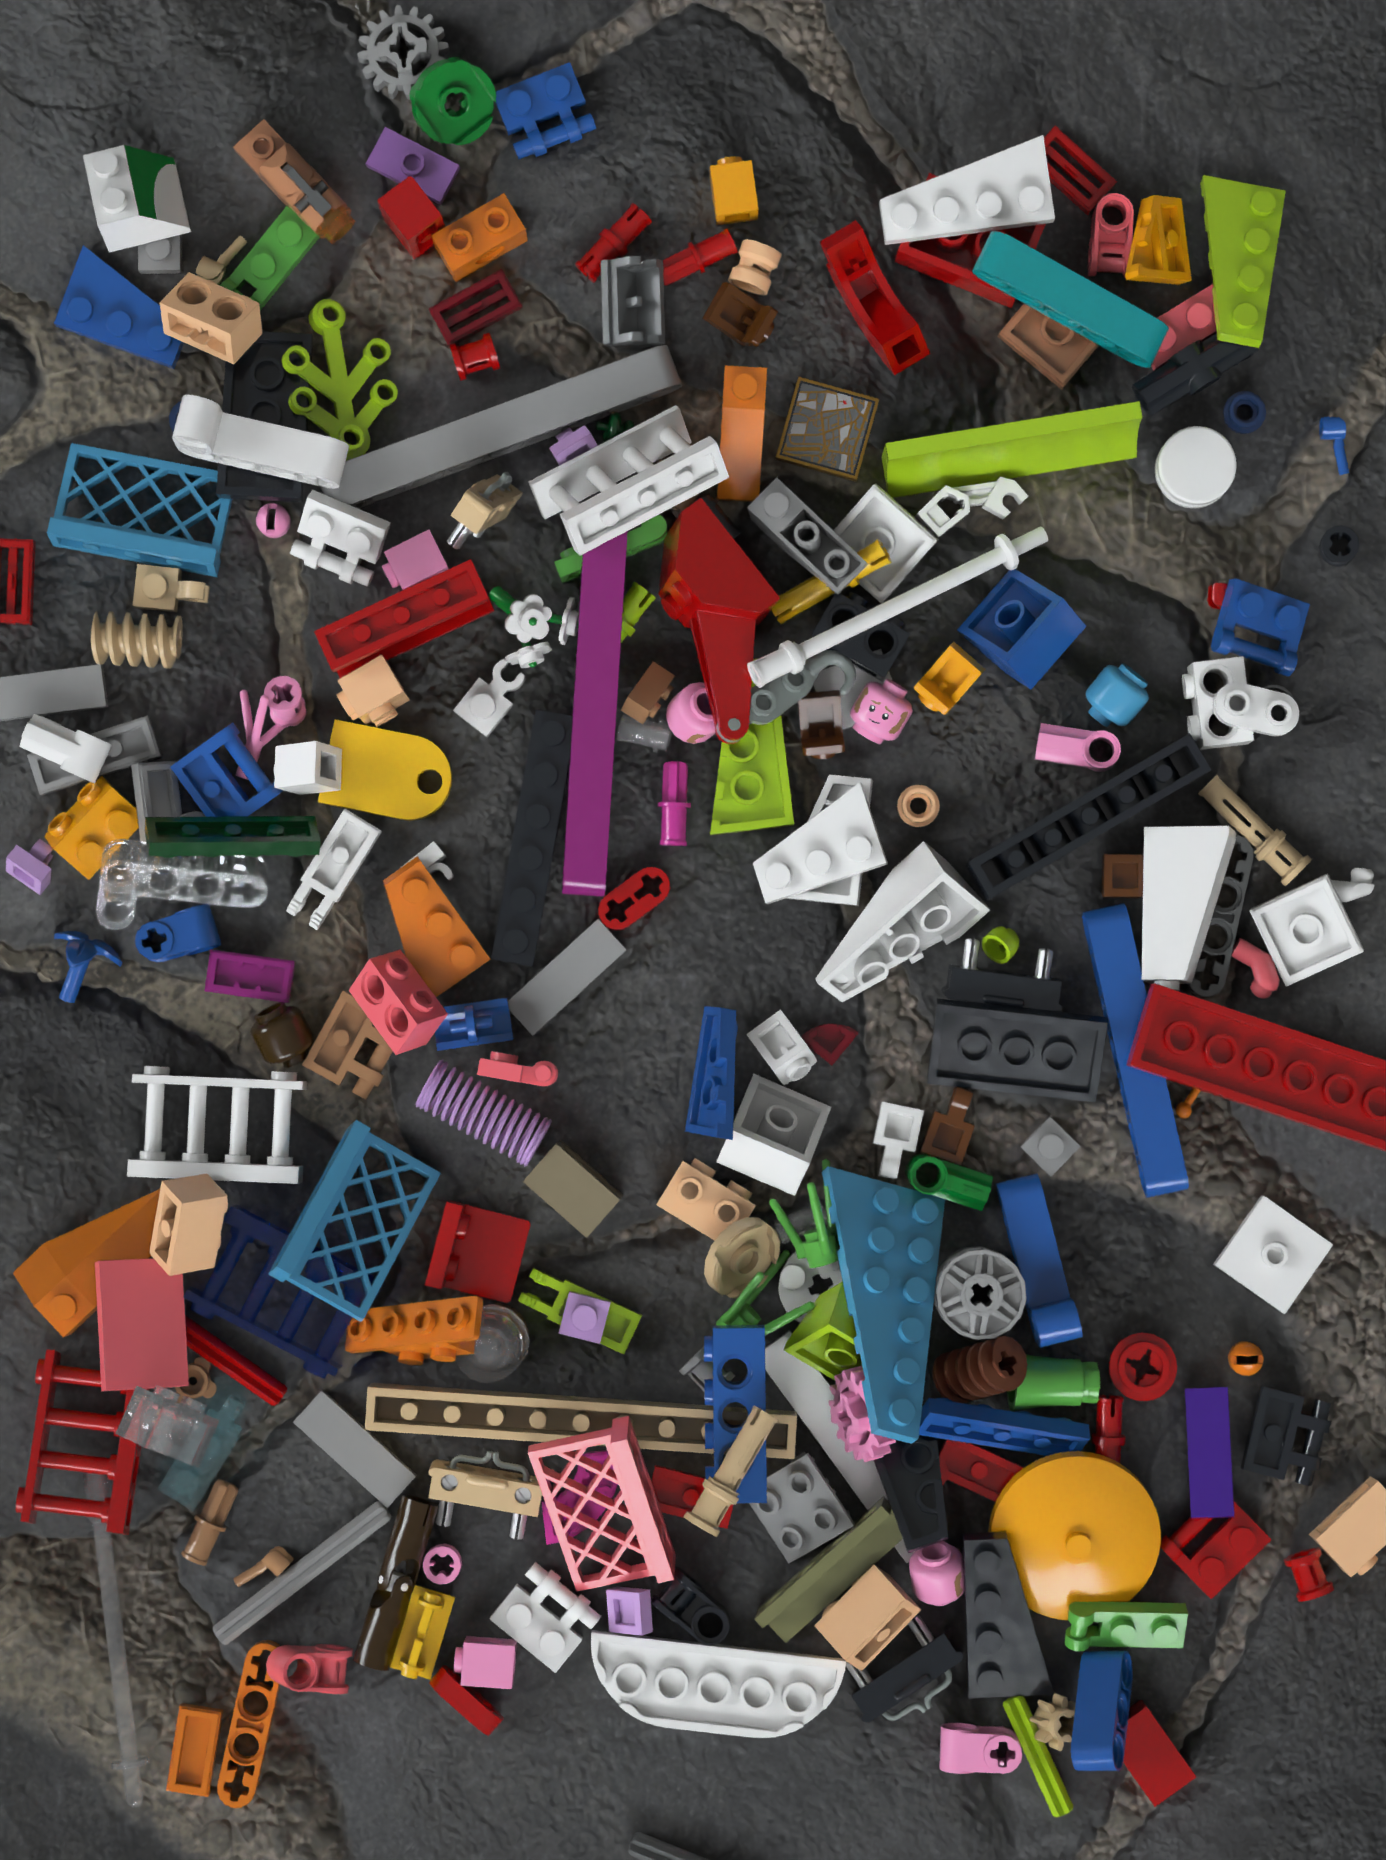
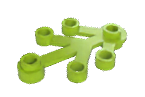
M323 299L311 309L309 324L316 333L323 336L329 376L311 363L307 350L298 345L291 346L283 354L282 366L287 372L298 374L334 403L336 418L316 404V395L308 387L297 388L290 395L288 401L290 409L295 414L307 417L325 431L329 437L347 443L344 439V433H353L357 442L356 445L348 444L349 449L346 461L364 455L368 451L370 446L368 428L381 410L396 400L398 390L392 381L387 379L379 380L370 390V400L354 417L352 399L374 369L389 359L391 349L385 340L380 338L372 339L364 347L363 357L348 376L340 328L345 322V311L337 301ZM323 309L332 310L335 313L336 320L328 321L325 319ZM372 346H377L382 350L383 357L381 359L372 356L370 351ZM292 353L299 355L302 359V365H293L289 360V355ZM379 387H384L389 391V400L379 397L377 393ZM296 396H306L309 401V407L299 406Z

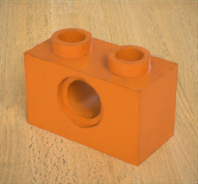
M505 193L431 235L437 252L455 282L460 281L528 241L526 229Z

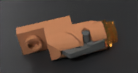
M265 119L233 146L235 152L285 206L291 208L320 239L326 238L333 244L344 237L355 224V219L350 215L351 209L341 197L304 160L291 144L286 143Z

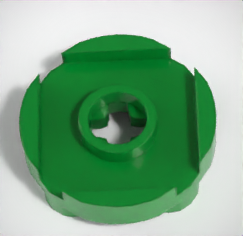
M459 57L443 59L430 65L422 72L409 93L412 113L417 125L426 135L440 143L455 145L471 143L486 132L493 119L491 114L494 102H496V91L491 79L475 64ZM461 92L463 95L459 100L461 108L456 112L451 108L445 110L446 97L450 93L456 95Z

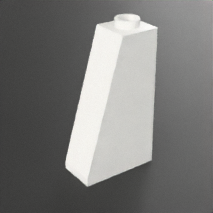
M1230 826L1144 827L1142 980L1149 984L1155 983L1179 991L1180 984H1192L1236 841V831Z

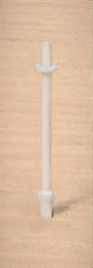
M1040 526L1011 541L1006 535L1000 534L994 540L995 549L800 644L790 640L780 643L778 650L747 664L750 677L755 685L761 688L789 672L795 675L803 670L806 659L1000 564H1003L1008 570L1012 571L1019 564V555L1048 541L1047 533Z

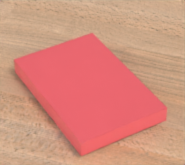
M154 1258L95 1262L101 1392L189 1386L183 1274L169 1276Z

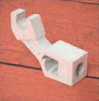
M999 477L995 482L954 488L946 485L914 518L934 536L939 538L970 512V507L983 505L982 508L1004 519L1011 513L1003 505L1004 496L1014 497L1019 505L1029 496L1015 480ZM947 498L953 501L954 504H960V509L950 519L937 505L939 501L942 502Z

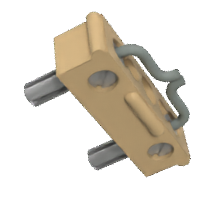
M504 472L502 476L497 474L487 480L483 479L473 484L463 494L450 515L459 521L447 540L450 546L455 542L453 548L460 549L469 534L474 533L473 536L479 538L485 529L508 516L523 493L511 484L512 477L508 472Z
M487 1451L486 1456L483 1458L458 1455L451 1461L439 1459L432 1461L428 1474L432 1476L428 1498L440 1500L436 1518L437 1525H442L445 1503L447 1501L444 1527L450 1526L454 1503L513 1513L509 1534L513 1539H515L518 1517L521 1514L517 1540L524 1538L527 1516L538 1517L543 1496L536 1476L529 1475L528 1470L522 1465L501 1461L499 1453ZM491 1458H493L494 1463L498 1467L520 1471L522 1474L462 1464L458 1462L464 1461L475 1464H485Z

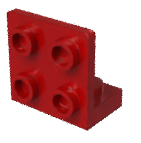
M452 1200L447 1201L425 1285L437 1289L446 1287L509 1303L513 1296L531 1226L530 1221Z

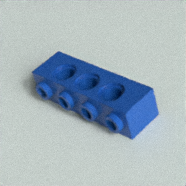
M764 1325L712 1326V1336H704V1362H713V1379H704L705 1405H713V1423H705V1449H714V1466H705L706 1479L709 1476L714 1477L723 1462L725 1451L732 1446L746 1422L745 1420L739 1425L727 1423L722 1416L724 1408L733 1402L741 1403L748 1411L747 1418L754 1405L766 1412ZM730 1359L742 1360L747 1366L746 1376L737 1382L727 1380L722 1374V1367L725 1362ZM766 1440L736 1491L739 1493L737 1503H767Z

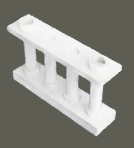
M675 405L529 481V485L544 519L563 511L560 514L573 549L581 556L729 478L718 444L711 436L690 445L692 442L681 411ZM672 453H675L674 455H672V456H670V457H668V458L662 460L661 462H659V463H657V464H655V465L653 464L654 462L658 461L659 459H662V458H664V457H666V456H668V455H670V454H672ZM635 472L638 473V474H636V475H634V476H632V477H630V478H628V479H626V480H624V481H622V482L616 484V482H618V481H620V480H622V479L628 477L629 475H631V474H633V473H635ZM599 491L601 492V493L595 495L594 497H592V498H590V499H588V500H586V501H584V502H582V503H579L580 501L584 500L585 498H587V497H589V496H591V495H593V494H595V493H597V492H599Z
M144 1066V1074H132V1083L148 1084L144 1151H140V1159H128L127 1177L176 1179L207 1173L213 1180L302 1183L303 1166L293 1165V1157H289L292 1089L307 1090V1081H297V1072L271 1071V1080L172 1076L169 1075L170 1067ZM165 1084L190 1085L187 1153H182V1161L165 1160L166 1152H161ZM207 1086L232 1087L229 1154H225V1162H208V1154L204 1153ZM249 1088L275 1089L272 1156H267V1164H250V1155H246Z

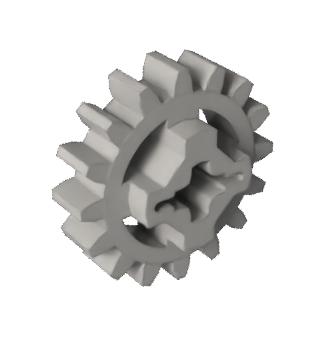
M396 5L395 16L389 17L384 10L379 11L381 22L378 25L372 21L366 23L371 35L359 36V43L367 50L357 54L360 63L368 64L362 70L365 79L376 76L373 86L377 92L387 86L391 99L397 96L398 91H404L406 99L410 100L409 93L411 87L422 74L420 72L414 75L420 66L428 63L425 67L426 69L433 63L443 60L444 58L441 56L450 53L448 43L439 42L445 36L442 26L431 29L434 24V18L431 14L426 15L421 20L419 19L418 7L413 6L409 15H404L401 6ZM409 28L421 32L425 37L417 38L409 31ZM393 30L385 42H380L388 32ZM402 38H404L405 45L409 50L405 68L403 67L402 60L399 58ZM379 66L391 68L398 74L399 78L388 75Z

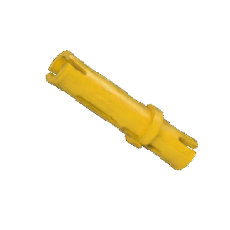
M880 539L875 540V542L856 552L868 565L847 586L851 588L858 586L860 579L892 563L885 546L882 547L883 543ZM813 576L779 595L780 600L772 608V612L775 617L779 616L777 620L780 624H783L788 619L835 594V592L817 577Z

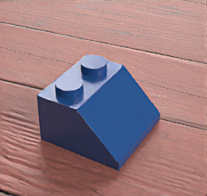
M1014 569L1012 571L1009 570L957 631L1003 672L1027 688L1032 689L1085 629L1086 625L1061 596Z

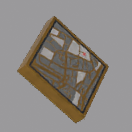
M798 377L775 460L856 482L879 399Z

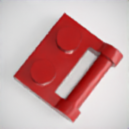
M1235 1501V1517H1229L1189 1557L1181 1550L1213 1518L1190 1517L1169 1538L1165 1535L1161 1539L1160 1548L1210 1599L1219 1593L1272 1540Z

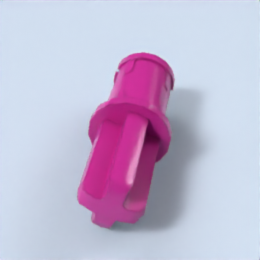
M669 761L663 765L662 802H658V807H662L660 845L687 846L686 815L687 808H691V803H687L688 765L684 762Z

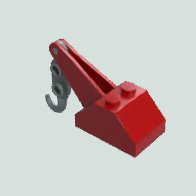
M702 498L684 509L664 539L658 594L662 598L661 604L666 613L672 619H678L684 627L691 628L713 716L715 732L719 740L726 744H735L747 733L749 724L765 725L775 720L810 692L819 673L829 665L838 666L843 670L845 683L840 688V693L846 695L854 686L856 670L852 661L836 650H825L806 659L803 670L795 675L789 672L761 688L756 685L751 688L752 679L748 672L747 664L753 661L755 627L765 619L780 600V597Z

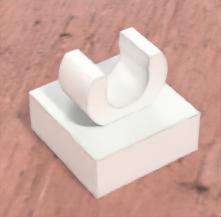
M434 841L408 861L410 862L418 856L430 874L434 871H441L448 880L453 878L451 869L447 865L440 863L447 856Z

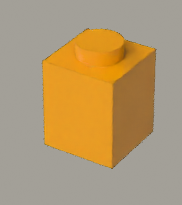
M739 156L719 159L717 165L710 166V182L716 225L758 220L759 209L752 160L742 161V157Z

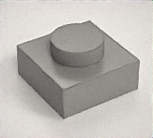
M182 234L138 245V271L140 274L183 273Z
M1048 1117L1020 1146L1049 1177H1052L1081 1147L1051 1117Z

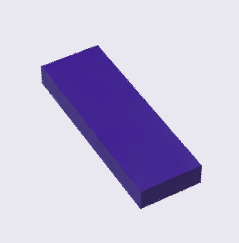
M1228 1387L1185 1388L1191 1518L1235 1517Z

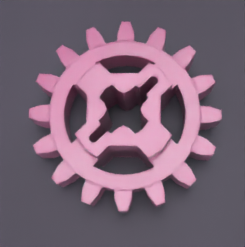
M862 1367L846 1369L842 1373L835 1375L836 1384L830 1385V1391L834 1395V1399L829 1400L831 1422L839 1427L836 1436L845 1442V1451H853L854 1459H863L864 1462L884 1457L883 1455L891 1453L889 1444L895 1443V1439L871 1434L862 1382L865 1380Z

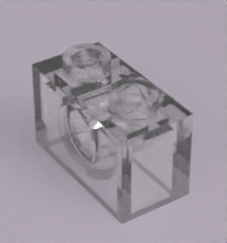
M157 1384L153 1392L136 1386L115 1434L142 1447L199 1468L220 1420L205 1414L207 1405L184 1395L181 1402H177L180 1394Z

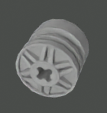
M982 1246L964 1247L948 1255L937 1268L933 1304L941 1319L958 1334L975 1340L992 1339L1009 1331L1020 1319L1026 1303L1025 1281L1017 1266L1003 1254ZM976 1283L981 1287H985L988 1284L990 1286L986 1293L989 1300L985 1304L978 1300L973 1303L970 1301L974 1295L971 1287Z

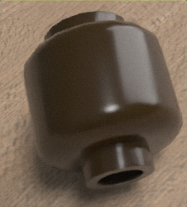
M278 1002L255 1015L254 1019L256 1022L250 1032L263 1059L267 1063H283L285 1068H289L306 1059L307 1054L305 1051L313 1043L314 1036L298 1007L286 1006L285 1002Z

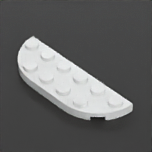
M592 1630L591 1652L594 1667L601 1684H603L611 1697L625 1712L651 1725L672 1729L751 1738H770L789 1734L804 1727L806 1723L828 1707L841 1685L846 1667V1661L843 1658L720 1644L705 1645L694 1641Z

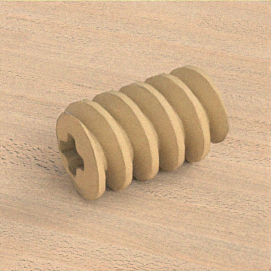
M96 611L91 629V649L95 662L103 665L110 655L112 663L120 666L125 656H127L130 666L137 667L142 657H144L146 666L154 668L160 657L163 667L171 669L176 658L179 659L181 655L183 637L182 617L176 616L173 626L168 627L165 616L160 614L156 625L151 626L148 614L143 613L139 625H134L131 613L126 612L122 624H117L114 612L109 611L105 623H100Z

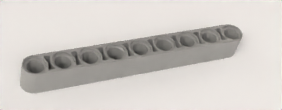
M661 345L345 461L339 488L321 486L320 488L324 495L359 509L554 437L569 427L572 430L605 418L612 412H621L667 395L682 387V382L668 346Z

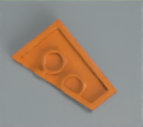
M418 856L383 880L405 956L435 997H438L491 960Z

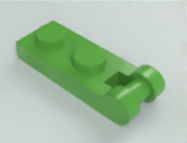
M286 206L235 271L220 286L243 295L239 290L247 282L256 290L249 298L259 303L261 311L320 238L321 234H316L291 208Z
M661 515L643 522L641 527L627 533L626 558L664 542L667 535V524ZM573 547L561 552V559L554 563L563 584L581 576L582 555L580 556Z
M1073 1602L1069 1605L1068 1621L1071 1623V1626L1066 1629L1064 1644L1070 1650L1078 1652L1087 1650L1089 1646L1183 1648L1188 1619L1187 1607L1185 1603ZM1093 1622H1098V1626H1090V1625H1091Z

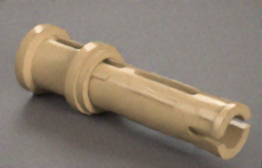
M1216 775L1198 794L1204 797L1230 825L1249 841L1256 849L1253 852L1256 855L1255 858L1258 861L1264 860L1282 877L1281 883L1286 886L1312 859L1308 855L1302 856L1285 839L1286 833L1283 830L1276 829L1273 831ZM1224 799L1251 823L1250 827L1223 802ZM1256 830H1258L1266 838L1265 841L1261 840L1255 834ZM1278 850L1291 862V866H1288L1275 852Z
M755 1405L753 1406L751 1413L713 1478L709 1476L708 1479L704 1480L702 1484L705 1488L693 1510L691 1512L686 1511L683 1518L715 1537L719 1535L720 1530L718 1526L730 1505H736L739 1500V1493L736 1491L763 1446L768 1434L775 1423H777V1418Z

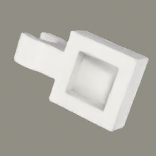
M881 1102L873 1144L885 1146L878 1176L897 1179L902 1151L913 1153L916 1151L924 1110Z

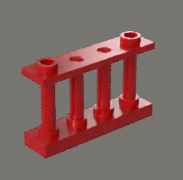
M470 559L314 631L331 670L333 672L337 671L339 678H342L380 655H383L386 661L484 617L494 612V608Z
M46 1349L45 1359L39 1358L36 1367L35 1383L41 1384L26 1486L19 1487L16 1498V1513H21V1522L36 1524L37 1511L101 1518V1523H107L106 1532L129 1535L150 1389L120 1390V1394L126 1395L124 1412L118 1411L116 1415L53 1408L57 1382L101 1387L100 1370L60 1365L61 1353ZM50 1425L114 1432V1437H120L118 1453L111 1454L110 1458L47 1451ZM44 1468L107 1475L108 1480H113L111 1497H105L104 1501L41 1494Z

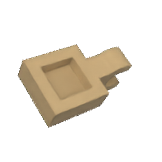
M137 564L133 607L177 612L179 600L208 603L210 586H207L204 582L181 581L182 570L179 568Z

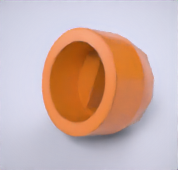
M1241 1341L1230 1349L1228 1362L1236 1373L1242 1376H1252L1262 1368L1264 1356L1261 1349L1254 1343ZM1237 1356H1257V1363L1237 1364Z

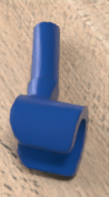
M1322 417L1319 422L1320 440H1333L1339 475L1350 473L1344 449L1346 423L1340 417Z

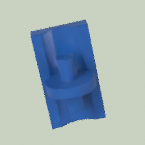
M508 998L443 1007L448 1015L435 1032L437 1051L514 1040Z

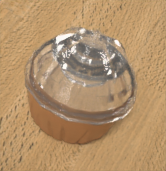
M502 1303L483 1306L480 1336L475 1342L474 1354L456 1356V1363L459 1369L468 1378L480 1383H495L511 1374L528 1353L530 1339L527 1324L522 1315L516 1309Z

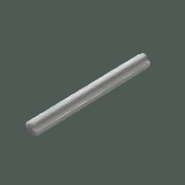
M376 1501L216 1623L212 1628L215 1636L222 1644H229L385 1525L392 1517L389 1510L380 1501Z

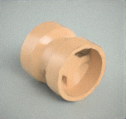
M745 239L739 249L741 258L739 264L732 268L728 281L744 291L765 296L768 294L771 286L769 277L771 271L778 267L782 254L766 244Z

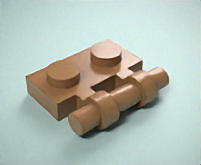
M342 991L302 1065L339 1086L344 1081L348 1071L355 1074L359 1079L352 1092L367 1099L374 1085L377 1087L380 1085L384 1077L381 1072L393 1051L354 997L346 991ZM369 1038L378 1044L369 1061L364 1065L355 1059L365 1040Z

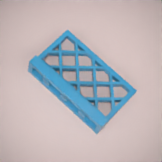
M71 443L54 517H50L47 535L52 546L160 567L179 568L182 571L218 577L221 564L220 553L233 499L220 498L207 507L196 491L210 481L217 483V470ZM79 457L97 460L103 471L83 483L76 473ZM105 462H111L115 464L108 467ZM126 466L137 467L145 478L124 491L113 474ZM146 469L153 470L156 472L149 475ZM167 474L179 475L186 487L165 498L155 482ZM187 477L195 478L197 480L191 483ZM109 478L120 494L99 507L88 490ZM75 480L78 484V487L71 490L73 481ZM151 486L161 502L140 514L130 500V497ZM83 493L95 509L82 518L65 516L68 503ZM191 493L202 510L181 522L171 505ZM125 501L136 518L123 526L111 525L105 513ZM166 509L177 526L164 534L153 533L146 521ZM219 510L218 519L216 520L212 513ZM100 517L103 523L95 522L93 520ZM208 517L215 527L212 544L195 541L187 529ZM141 525L145 531L135 528ZM180 533H183L185 538H180L176 536Z
M355 1120L346 1129L268 1274L281 1282L285 1280L291 1282L361 1322L370 1309L441 1173L369 1132L370 1127ZM369 1146L384 1154L389 1170L368 1175L363 1157ZM394 1160L403 1166L396 1167ZM358 1168L360 1177L352 1179L354 1173ZM413 1170L427 1178L420 1192L405 1196L398 1173ZM391 1176L397 1198L377 1204L370 1181ZM362 1183L369 1206L348 1211L343 1194L347 1187ZM415 1200L411 1210L409 1211L407 1202ZM399 1204L404 1223L400 1229L385 1232L379 1209ZM337 1205H339L341 1214L332 1216ZM371 1212L378 1235L357 1240L350 1217ZM343 1220L350 1243L329 1248L324 1229L328 1223ZM396 1236L392 1246L390 1247L387 1238ZM319 1241L321 1251L312 1253ZM380 1241L385 1259L380 1266L366 1269L359 1246ZM352 1248L358 1272L337 1277L331 1254ZM323 1256L330 1280L314 1283L300 1274L308 1260ZM377 1273L370 1284L368 1275ZM360 1277L366 1295L360 1306L357 1307L344 1299L339 1283ZM332 1285L334 1293L324 1287Z

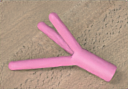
M241 690L240 700L247 740L245 747L256 762H258L262 747L285 727L275 724L261 736L269 697L267 695L261 696L253 726L247 690ZM238 766L235 775L248 780L246 775Z

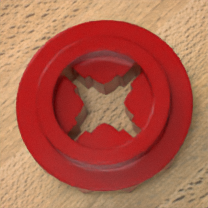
M1135 1333L1121 1339L1110 1353L1108 1372L1114 1386L1123 1395L1137 1401H1150L1161 1397L1171 1388L1177 1374V1361L1172 1348L1162 1338L1149 1333ZM1150 1349L1148 1363L1160 1372L1158 1375L1155 1373H1144L1138 1379L1137 1384H1134L1136 1381V1369L1127 1363L1126 1360L1127 1358L1130 1360H1141L1143 1354L1146 1355L1147 1350Z

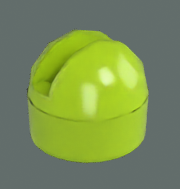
M998 926L982 939L983 951L992 961L1004 964L1016 954L1019 948V937L1013 929Z

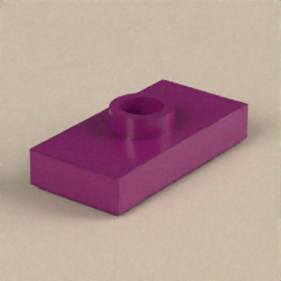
M210 949L204 991L290 1003L296 961Z

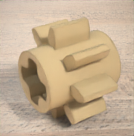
M1054 1693L1052 1702H1045L1040 1699L1037 1701L1039 1707L1036 1709L1034 1716L1030 1717V1721L1036 1723L1039 1729L1034 1736L1036 1740L1043 1743L1048 1742L1049 1747L1062 1751L1064 1742H1071L1076 1703L1068 1702L1067 1697Z

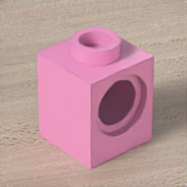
M429 529L384 551L388 563L382 565V568L392 588L400 585L402 590H405L449 569Z
M466 1636L463 1647H456L454 1657V1673H461L460 1686L512 1689L515 1677L517 1641L514 1639Z

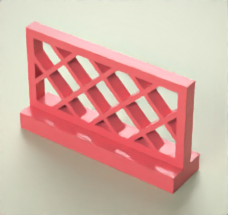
M629 1416L612 1419V1428L528 1446V1455L576 1592L654 1575L657 1583L674 1580L676 1554ZM601 1444L606 1445L609 1454L603 1464L583 1456L587 1447ZM557 1454L569 1460V1462L560 1474L546 1467L542 1457ZM576 1464L595 1473L588 1486L568 1477ZM602 1478L608 1479L620 1486L621 1490L615 1499L595 1491ZM561 1486L581 1495L573 1508L556 1500L555 1495ZM588 1499L607 1508L600 1521L580 1512ZM614 1513L632 1521L633 1525L626 1534L607 1525ZM573 1522L593 1530L585 1543L569 1536L568 1529ZM600 1534L620 1543L612 1556L592 1547ZM628 1547L642 1554L645 1563L629 1565L619 1560V1558ZM587 1556L605 1566L601 1572L583 1576L579 1565Z

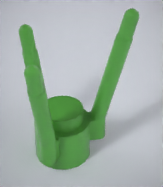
M828 1159L822 1161V1171L828 1166L831 1167ZM809 1182L807 1189L816 1228L804 1233L806 1241L801 1240L778 1201L771 1199L769 1204L793 1243L797 1258H807L809 1268H816L838 1261L837 1250H839V1241L836 1225L831 1224L829 1208L832 1204L828 1186H824L828 1226H825L816 1186L813 1182Z
M784 1250L779 1255L776 1264L772 1263L765 1273L761 1271L756 1273L731 1308L716 1321L717 1326L757 1325L761 1318L750 1305L789 1258L790 1252L788 1250ZM764 1275H768L766 1281L757 1288V1286L763 1280ZM811 1301L764 1325L765 1336L814 1309V1303Z

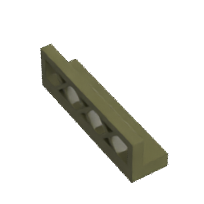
M884 1496L854 1522L855 1525L841 1533L758 1607L754 1620L762 1628L769 1625L785 1643L788 1642L902 1540L889 1501Z

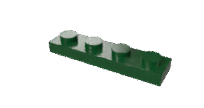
M315 816L145 817L144 831L149 856L172 858L176 856L259 857L261 855H289L299 857L303 855H319L321 840Z

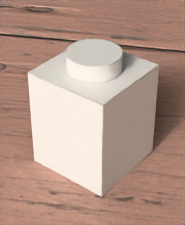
M318 741L276 746L273 769L275 776L274 788L299 795L341 790L342 749Z

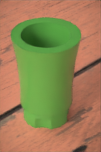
M1026 1354L1027 1373L1023 1383L1015 1390L1007 1391L1008 1405L1012 1412L1037 1407L1080 1406L1081 1403L1095 1404L1099 1400L1100 1371L1097 1362H1081L1080 1359H1060Z

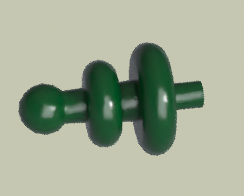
M612 412L606 423L597 421L596 424L597 430L604 431L603 443L635 427L634 422L631 420H627L621 425V416L618 412Z

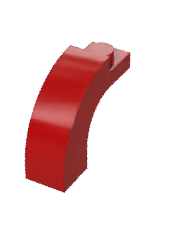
M855 220L820 241L828 261L826 266L840 295L865 337L890 371L896 375L931 354L918 323L898 300L884 277L861 225Z

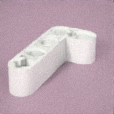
M183 395L172 436L177 449L188 456L326 488H339L349 449L347 443L336 438L223 413L218 403L194 395Z

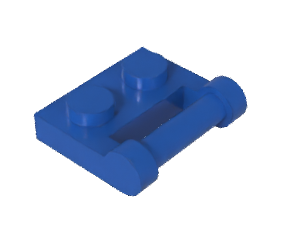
M1237 578L1229 579L1213 634L1211 650L1222 655L1232 653L1243 656L1244 658L1273 667L1275 673L1289 677L1297 665V649L1310 604ZM1235 626L1280 641L1278 651L1235 637L1233 632Z
M233 722L170 766L206 817L249 816L283 792L281 789L274 788V782L271 783L238 737L240 731ZM222 745L225 746L258 792L252 798H248L216 754L215 750Z

